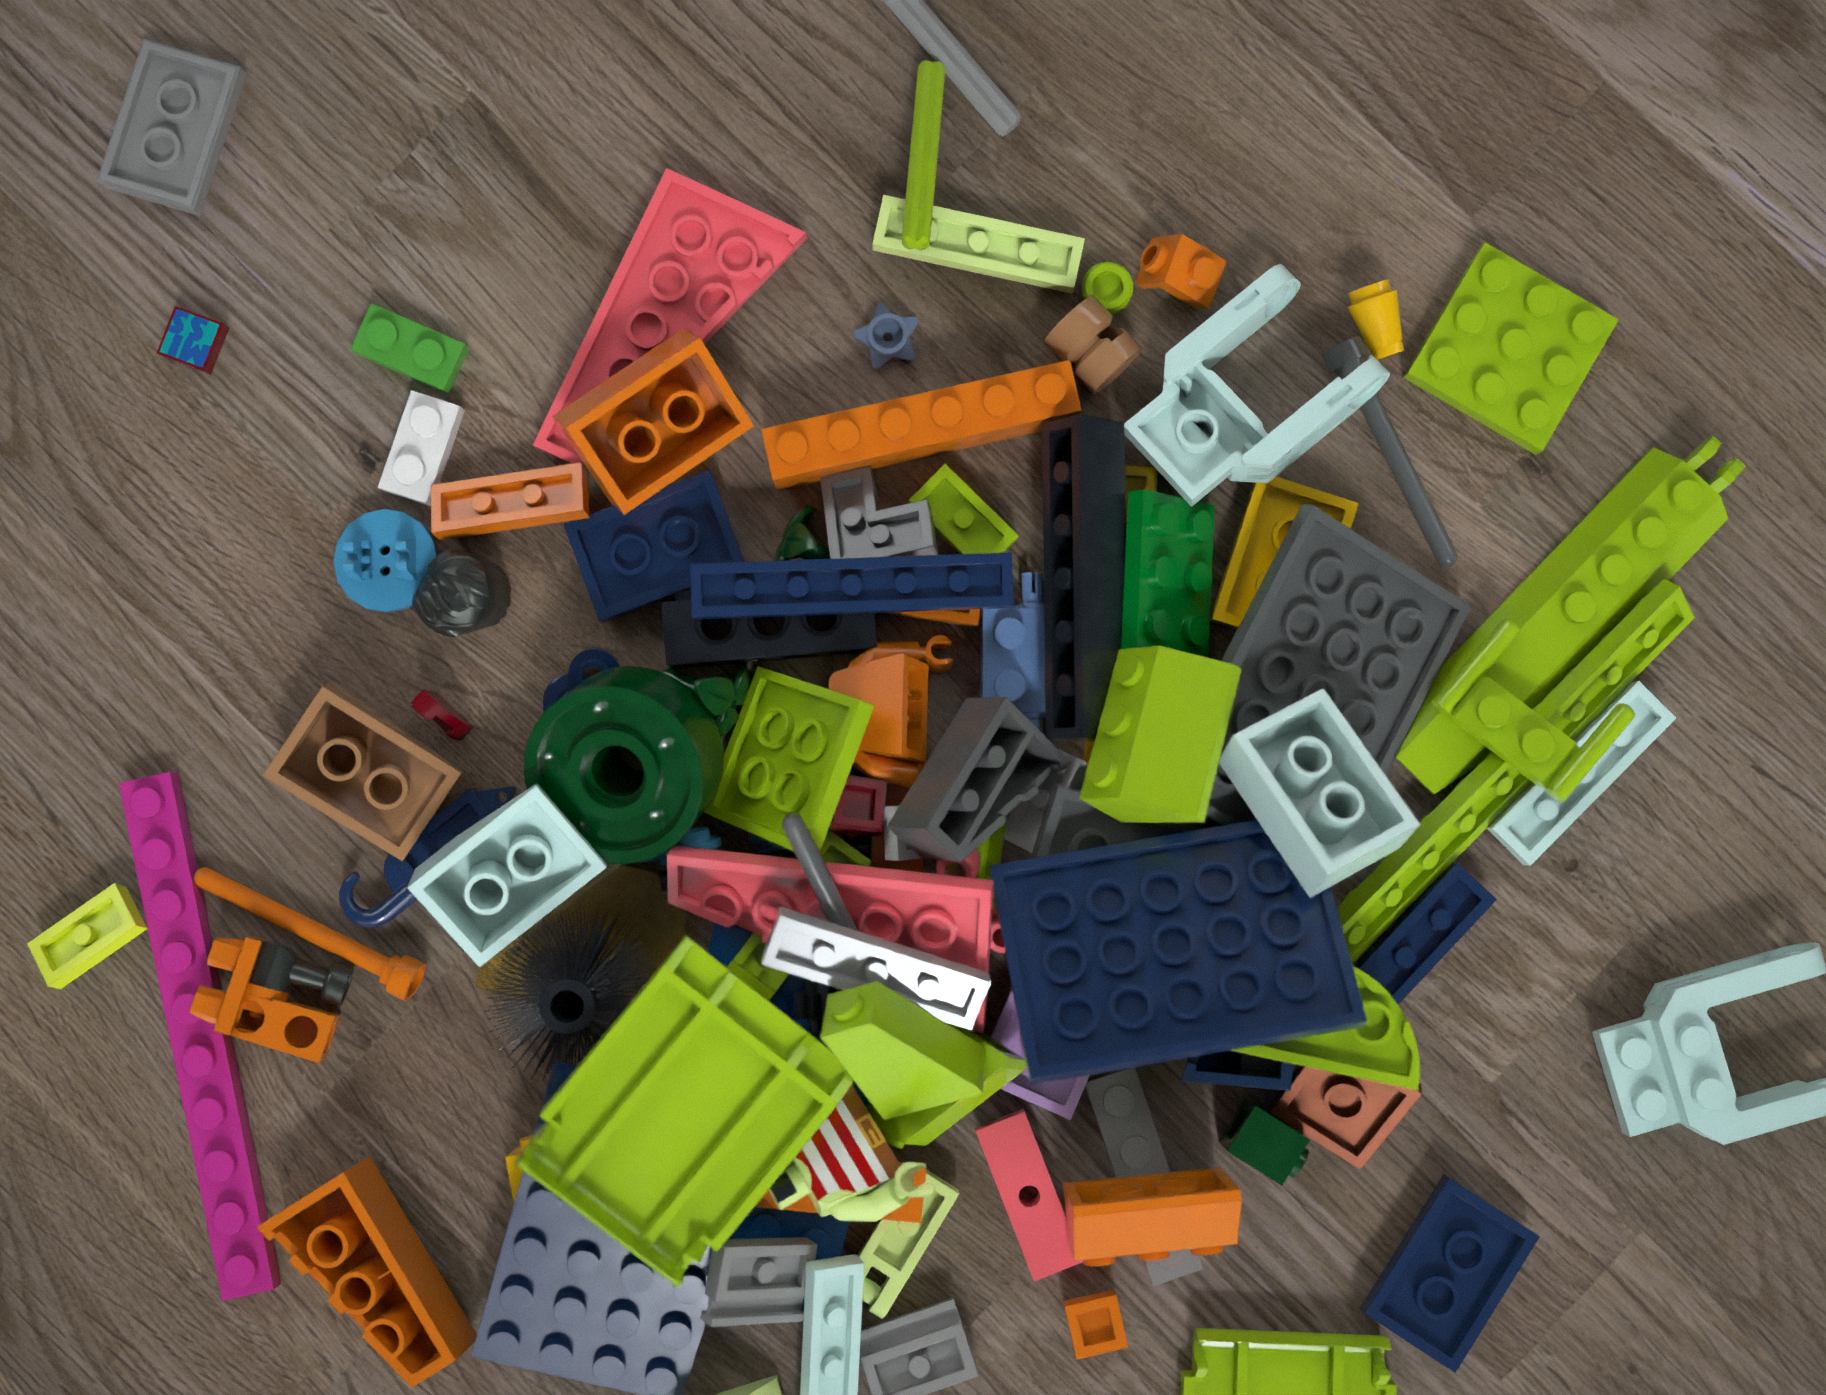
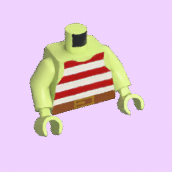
M851 1084L839 1104L790 1162L791 1166L786 1168L768 1189L780 1211L808 1194L821 1217L831 1214L839 1221L875 1222L906 1204L909 1197L930 1196L934 1191V1184L925 1183L917 1188L914 1186L913 1178L915 1173L919 1169L925 1168L926 1164L918 1162L899 1164Z

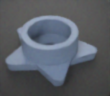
M879 303L876 307L874 319L870 324L855 330L853 335L856 340L870 348L872 367L879 369L892 358L913 361L916 356L909 338L919 321L916 317H900L893 314L883 303ZM886 333H891L893 339L889 342L883 339Z

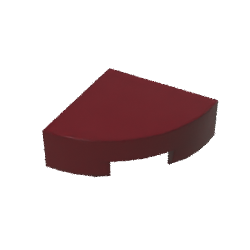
M423 689L410 702L412 704L411 707L429 722L433 719L445 731L446 735L454 740L458 739L461 741L474 728L437 692Z

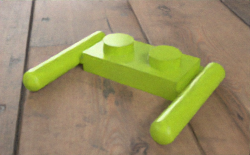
M1503 619L1433 700L1432 704L1441 713L1450 716L1454 723L1538 787H1543L1551 797L1563 803L1632 722L1635 712L1627 704H1617L1585 743L1578 747L1576 745L1577 742L1493 679L1484 676L1486 671L1519 634V626L1515 621Z

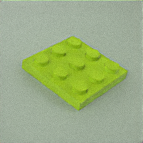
M1484 242L1472 258L1403 378L1537 455L1544 450L1619 319Z
M757 666L746 700L723 756L721 782L712 802L704 813L792 851L794 850L782 828V822L787 815L792 813L798 814L803 818L820 853L875 705Z

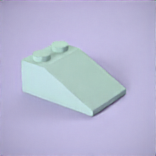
M536 783L457 835L415 868L407 888L471 959L481 967L607 867V863Z

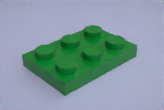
M1145 489L1128 491L1121 649L1163 646L1208 658L1213 534L1215 529L1214 504L1198 501L1191 507L1182 497Z

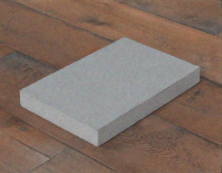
M144 38L96 182L106 189L201 216L247 73L241 66Z

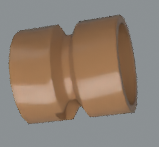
M1094 295L1089 296L1072 309L1052 329L1044 341L1061 362L1070 360V362L1076 365L1074 376L1092 395H1096L1115 380L1143 350L1124 328L1114 329L1111 326L1113 316Z

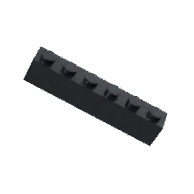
M1075 415L1042 423L1046 738L1048 740L1095 741L1118 652L1121 649L1126 549L1125 436L1123 422Z

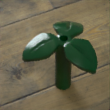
M806 505L790 519L784 529L782 542L776 549L773 561H785L795 558L803 560L830 559L829 548L816 543L812 533L804 526L805 521L817 510L816 508Z
M740 664L734 684L730 679L717 676L697 679L670 667L663 672L689 687L699 697L704 707L713 715H717L715 722L721 738L737 722L738 714L735 708L737 705L744 704L749 690L747 664Z

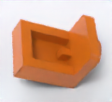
M1184 234L1155 237L1150 240L1141 254L1139 261L1140 269L1135 284L1142 289L1161 288L1197 310L1210 309L1227 261Z

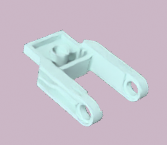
M1283 264L1275 265L1267 270L1165 354L1163 392L1124 423V435L1191 507L1226 478L1230 481L1269 483L1372 398L1390 376V373L1371 354L1367 361L1357 367L1343 380L1338 376L1270 433L1265 431L1262 421L1213 370L1209 369L1277 315L1295 297L1301 283Z
M1801 943L1789 945L1655 983L1643 1005L1645 1012L1642 1017L1592 1031L1622 1133L1632 1137L1680 1123L1701 1136L1725 1145L1826 1116V1078L1808 1083L1796 1080L1736 1098V1092L1715 1023L1707 1014V1010L1710 1007L1811 979L1826 973V964L1820 944Z

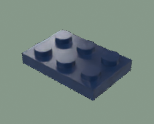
M710 470L667 485L625 515L615 506H611L590 514V518L573 520L563 524L598 620L601 623L672 598L674 593L690 591V564L745 562Z
M1443 1174L1360 1309L1365 1315L1456 1373L1540 1236Z

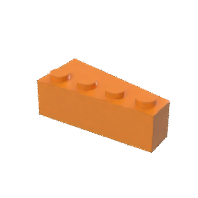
M370 1156L256 1227L269 1241L275 1238L292 1256L288 1261L303 1276L309 1273L330 1295L327 1301L340 1315L346 1312L364 1330L362 1337L411 1388L456 1361L475 1342L477 1333Z

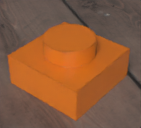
M1114 1289L1063 1301L1076 1359L1129 1348Z

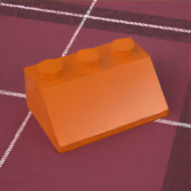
M1222 1167L1063 1183L1069 1248L1074 1261L1083 1260L1084 1265L1106 1266L1116 1262L1115 1256L1137 1254L1139 1260L1156 1261L1168 1258L1170 1256L1169 1251L1190 1249L1191 1253L1195 1255H1214L1223 1251V1245L1238 1244L1242 1204L1241 1189Z

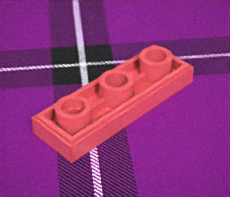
M1024 1108L975 1127L977 1137L1033 1280L1037 1281L1082 1263L1083 1260L1074 1261L1070 1251L1066 1216ZM1030 1185L1038 1189L1037 1195L1031 1200H1024L1019 1197L1020 1190L1025 1186Z

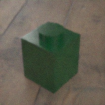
M1245 1097L1220 1138L1219 1143L1227 1152L1283 1186L1288 1176L1295 1177L1303 1168L1309 1155V1150L1306 1149V1146L1310 1139L1268 1110Z

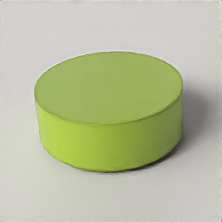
M1098 263L1090 268L1084 276L1080 291L1081 299L1083 301L1089 296L1094 295L1111 315L1115 316L1121 313L1130 302L1133 294L1132 278L1129 272L1117 263Z

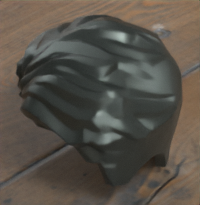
M447 549L435 557L428 565L427 574L423 576L419 588L413 595L412 607L416 610L422 622L435 633L456 637L497 625L500 619L506 616V609L510 607L511 598L509 595L511 588L508 584V578L500 567L471 553Z

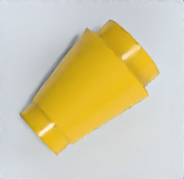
M1389 279L1349 292L1348 296L1351 306H1348L1347 309L1372 355L1378 360L1404 351L1397 290L1392 291Z

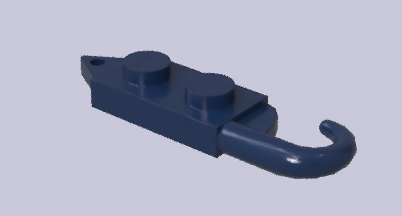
M509 786L484 791L469 788L428 822L403 861L388 854L384 861V874L386 882L393 893L374 908L363 909L354 901L353 889L360 879V875L356 871L351 872L343 881L339 891V904L344 915L352 923L365 928L379 927L393 920L417 900L407 888L415 868L457 835L511 801L517 788ZM502 792H505L507 795V799L504 802L500 800Z

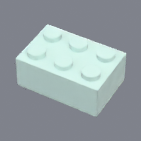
M1324 689L1234 734L1219 759V764L1310 898L1399 849L1420 825Z

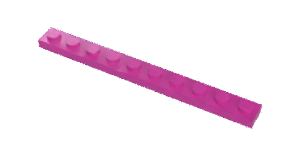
M167 772L119 783L221 1298L224 1301L273 1290L281 1284L273 1240L269 1241L256 1228L268 1220L232 1037L231 1035L213 1031L215 1024L190 1013L193 999L200 985L222 990L218 968L207 965L213 943L202 888L195 884L193 878L198 868L178 772Z

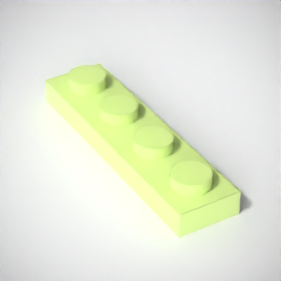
M883 195L872 243L873 251L1073 294L1085 238L933 206L929 247L925 250L907 249L902 244L905 199Z

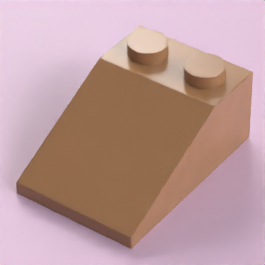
M330 682L321 687L263 774V777L403 861L462 771L380 711L334 682Z

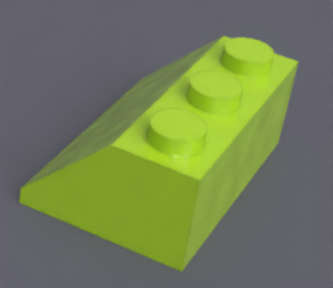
M1163 646L1120 649L1113 668L1112 678L1079 799L1121 823L1204 822L1242 669L1235 664Z

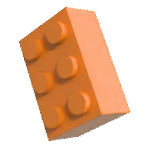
M685 329L680 330L552 416L608 500L623 515L754 427L701 338Z

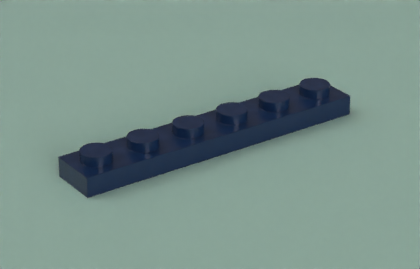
M1012 552L690 564L691 617L693 619L1014 607Z

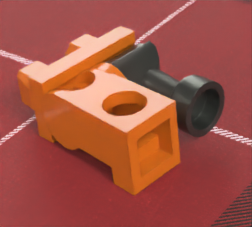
M255 936L245 937V940L223 937L215 938L208 956L207 965L231 971L233 975L227 991L200 985L193 999L190 1013L215 1024L213 1030L215 1032L232 1035L313 1062L321 1063L326 1060L341 1014L293 1002L288 999L292 987L295 985L322 990L321 999L323 1002L341 1007L349 990L355 966L336 961L328 970L299 959L294 950L286 945Z

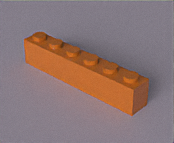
M1067 360L763 428L761 431L772 480L778 491L821 481L820 477L870 466L871 469H876L1041 432L1042 423L1080 415L1082 409L1071 362Z

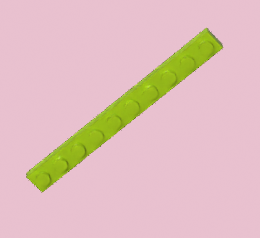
M1663 578L1532 709L1574 740L1695 618L1681 587ZM1491 751L1429 815L1420 821L1418 828L1399 849L1386 855L1364 881L1348 893L1344 901L1337 907L1352 964L1532 781Z

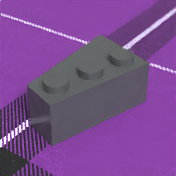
M1007 697L966 698L887 827L923 859L962 862L1006 822L1004 817L1021 801H1030L1039 793L1037 787L1054 772L1061 773L1071 762Z

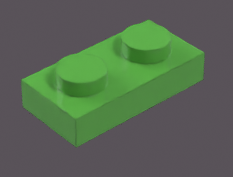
M371 303L350 348L356 355L448 395L470 349L466 344L373 303Z

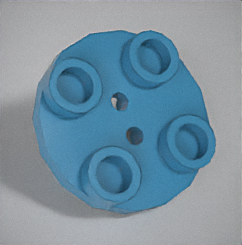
M382 509L364 513L346 527L337 541L333 563L337 582L351 600L369 610L391 613L408 609L412 606L413 595L419 588L423 576L427 574L428 565L438 556L436 542L426 525L405 512ZM389 546V554L384 555L383 549ZM389 567L390 573L384 576V568Z

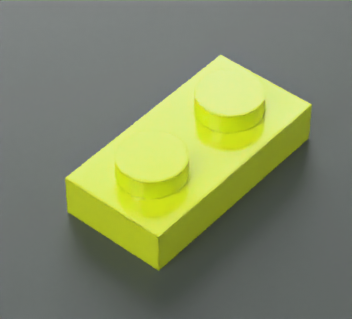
M113 883L28 942L27 945L47 986L62 989L148 928L127 887Z

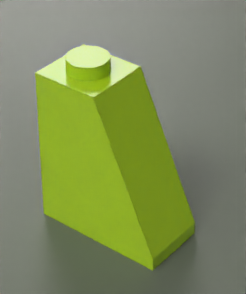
M878 981L828 995L821 1038L884 1120L983 1094L986 1051L980 1043Z
M947 1023L980 1043L985 1049L983 1094L886 1120L881 1117L871 1102H869L867 1110L886 1142L900 1149H903L905 1144L926 1146L1022 1073L1026 1068L1025 1058L984 1032L982 1034L972 1029L969 1030Z

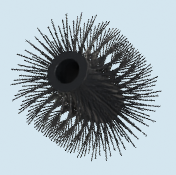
M579 905L580 937L577 908L576 921H574V913L572 912L573 929L568 910L570 934L565 911V922L560 911L562 927L557 916L558 929L553 916L552 922L548 914L554 927L555 935L551 924L549 927L545 918L546 930L542 922H540L541 925L539 924L542 934L533 927H531L533 932L530 930V934L525 931L526 935L531 936L540 945L542 951L534 945L530 938H527L526 940L539 953L537 954L529 948L523 938L519 937L522 941L520 944L530 950L533 956L527 954L519 945L516 947V950L526 954L531 961L521 957L510 946L509 950L513 952L512 954L522 958L528 965L517 961L508 952H506L508 960L518 963L524 969L518 968L503 959V962L507 963L505 965L510 966L507 968L519 970L525 975L498 965L502 967L500 969L506 970L503 972L518 975L526 980L510 977L500 971L495 972L503 975L500 977L509 978L502 980L492 977L497 979L495 981L508 983H500V985H513L514 987L490 984L491 986L501 987L496 989L516 991L500 992L490 989L486 990L498 992H491V994L505 995L498 997H518H487L490 999H504L493 1002H514L489 1005V1007H508L484 1011L507 1010L493 1013V1015L515 1010L519 1011L488 1018L489 1020L514 1015L498 1021L501 1022L513 1018L496 1026L508 1023V1025L489 1032L520 1023L506 1031L517 1026L520 1027L502 1035L505 1036L516 1031L512 1034L514 1036L508 1039L510 1040L506 1043L508 1045L524 1036L520 1040L521 1042L516 1045L517 1047L511 1051L514 1053L541 1030L517 1061L518 1063L549 1028L551 1029L525 1067V1071L552 1031H554L531 1080L551 1051L552 1054L543 1081L546 1073L548 1075L549 1070L552 1069L554 1060L558 1062L559 1059V1062L561 1060V1063L567 1064L568 1060L570 1065L571 1057V1065H573L574 1054V1066H577V1046L578 1063L580 1064V1060L584 1059L583 1053L585 1057L587 1051L588 1053L590 1052V1046L592 1049L593 1045L597 1043L596 1039L599 1041L632 1001L627 998L635 997L625 995L624 993H638L639 991L636 990H641L643 987L641 985L646 984V982L641 981L650 979L642 977L652 976L653 974L640 977L635 976L656 971L649 970L637 973L654 967L653 965L644 968V966L656 963L657 961L646 964L659 957L651 960L647 958L630 966L650 956L647 955L637 960L644 956H640V953H638L644 948L638 946L633 950L631 949L635 946L639 939L638 937L610 960L623 945L634 927L607 957L601 961L624 924L621 926L599 957L620 913L604 931L601 939L600 936L607 915L605 914L601 922H598L600 906L598 915L596 910L592 928L593 913L589 931L591 921L590 917L588 925L589 907L587 909L586 927V910H584L582 929V914ZM575 922L577 923V936H576V939H575ZM549 932H550L551 935L553 936V938H554V940H555V942H556L557 948H556V947L554 946V944L552 943L551 938H550V935H549ZM536 933L544 941L547 948L540 943ZM544 934L546 935V937H547L548 940L550 941V943H551V945H552V948L548 945ZM557 935L560 939L561 945L558 942ZM568 938L570 942L571 952L568 945ZM505 980L517 981V982H519V983H521V984H515V983H511V982H508V981H505ZM506 992H525L530 994H511ZM582 1035H583V1038H584V1041H585V1049H584V1044H583Z

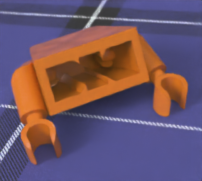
M943 635L934 636L928 641L926 646H920L917 641L877 642V647L864 650L849 662L848 668L834 672L829 678L830 690L875 705L852 765L854 769L866 777L884 780L889 785L910 789L922 769H918L917 763H926L928 670L935 673H944L952 668L954 659H937L932 655L934 650L950 649L952 642L949 638Z

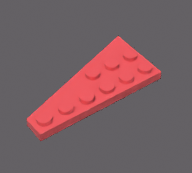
M666 168L533 446L568 464L582 462L586 468L552 416L682 329L699 336L705 345L807 239L806 232Z
M672 846L667 854L668 903L726 928L737 925L763 936L761 942L765 944L768 941L780 907L828 921L798 859L683 846ZM824 862L859 932L989 973L994 880ZM987 993L972 1026V1030L982 1034L986 1023Z

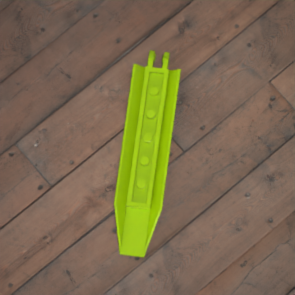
M1714 435L1701 442L1684 460L1657 448H1651L1441 666L1395 756L1432 794H1436L1479 765L1491 753L1490 749L1454 723L1450 716L1437 710L1432 702L1503 619L1515 621L1519 626V634L1491 665L1484 676L1493 679L1532 709L1564 679L1571 669L1575 668L1600 643L1604 635L1612 631L1628 615L1642 597L1646 596L1663 578L1669 581L1729 519L1722 498L1718 493L1730 485L1746 466L1735 457L1725 462L1706 483L1695 470L1714 456L1722 444Z

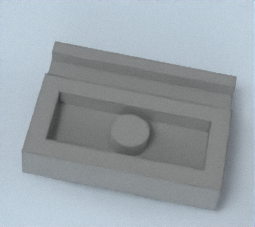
M807 1237L727 1239L718 1252L712 1250L705 1295L709 1298L707 1309L702 1310L700 1319L710 1327L803 1322L804 1312L801 1309L803 1298L805 1297L806 1262L815 1261L818 1244Z
M954 1297L861 1329L860 1359L872 1395H926L979 1376V1371Z

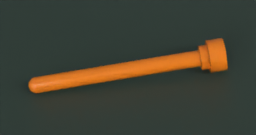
M208 867L199 868L194 873V882L198 887L379 976V982L386 986V992L405 1002L412 998L425 976L427 964L408 954L403 957L393 955L391 958Z

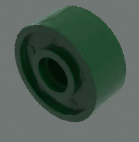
M638 666L615 667L603 670L585 679L541 715L533 727L525 749L524 779L526 789L537 783L605 862L627 864L645 861L664 853L674 846L712 802L721 782L723 772L722 740L710 711L704 707L699 697L681 681L650 668ZM618 745L631 750L641 761L644 771H638L628 766L619 753Z

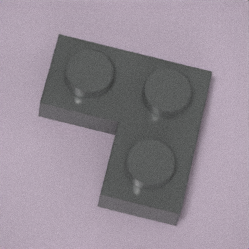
M870 466L820 477L830 559L938 555L932 509L927 499L880 510L876 478Z

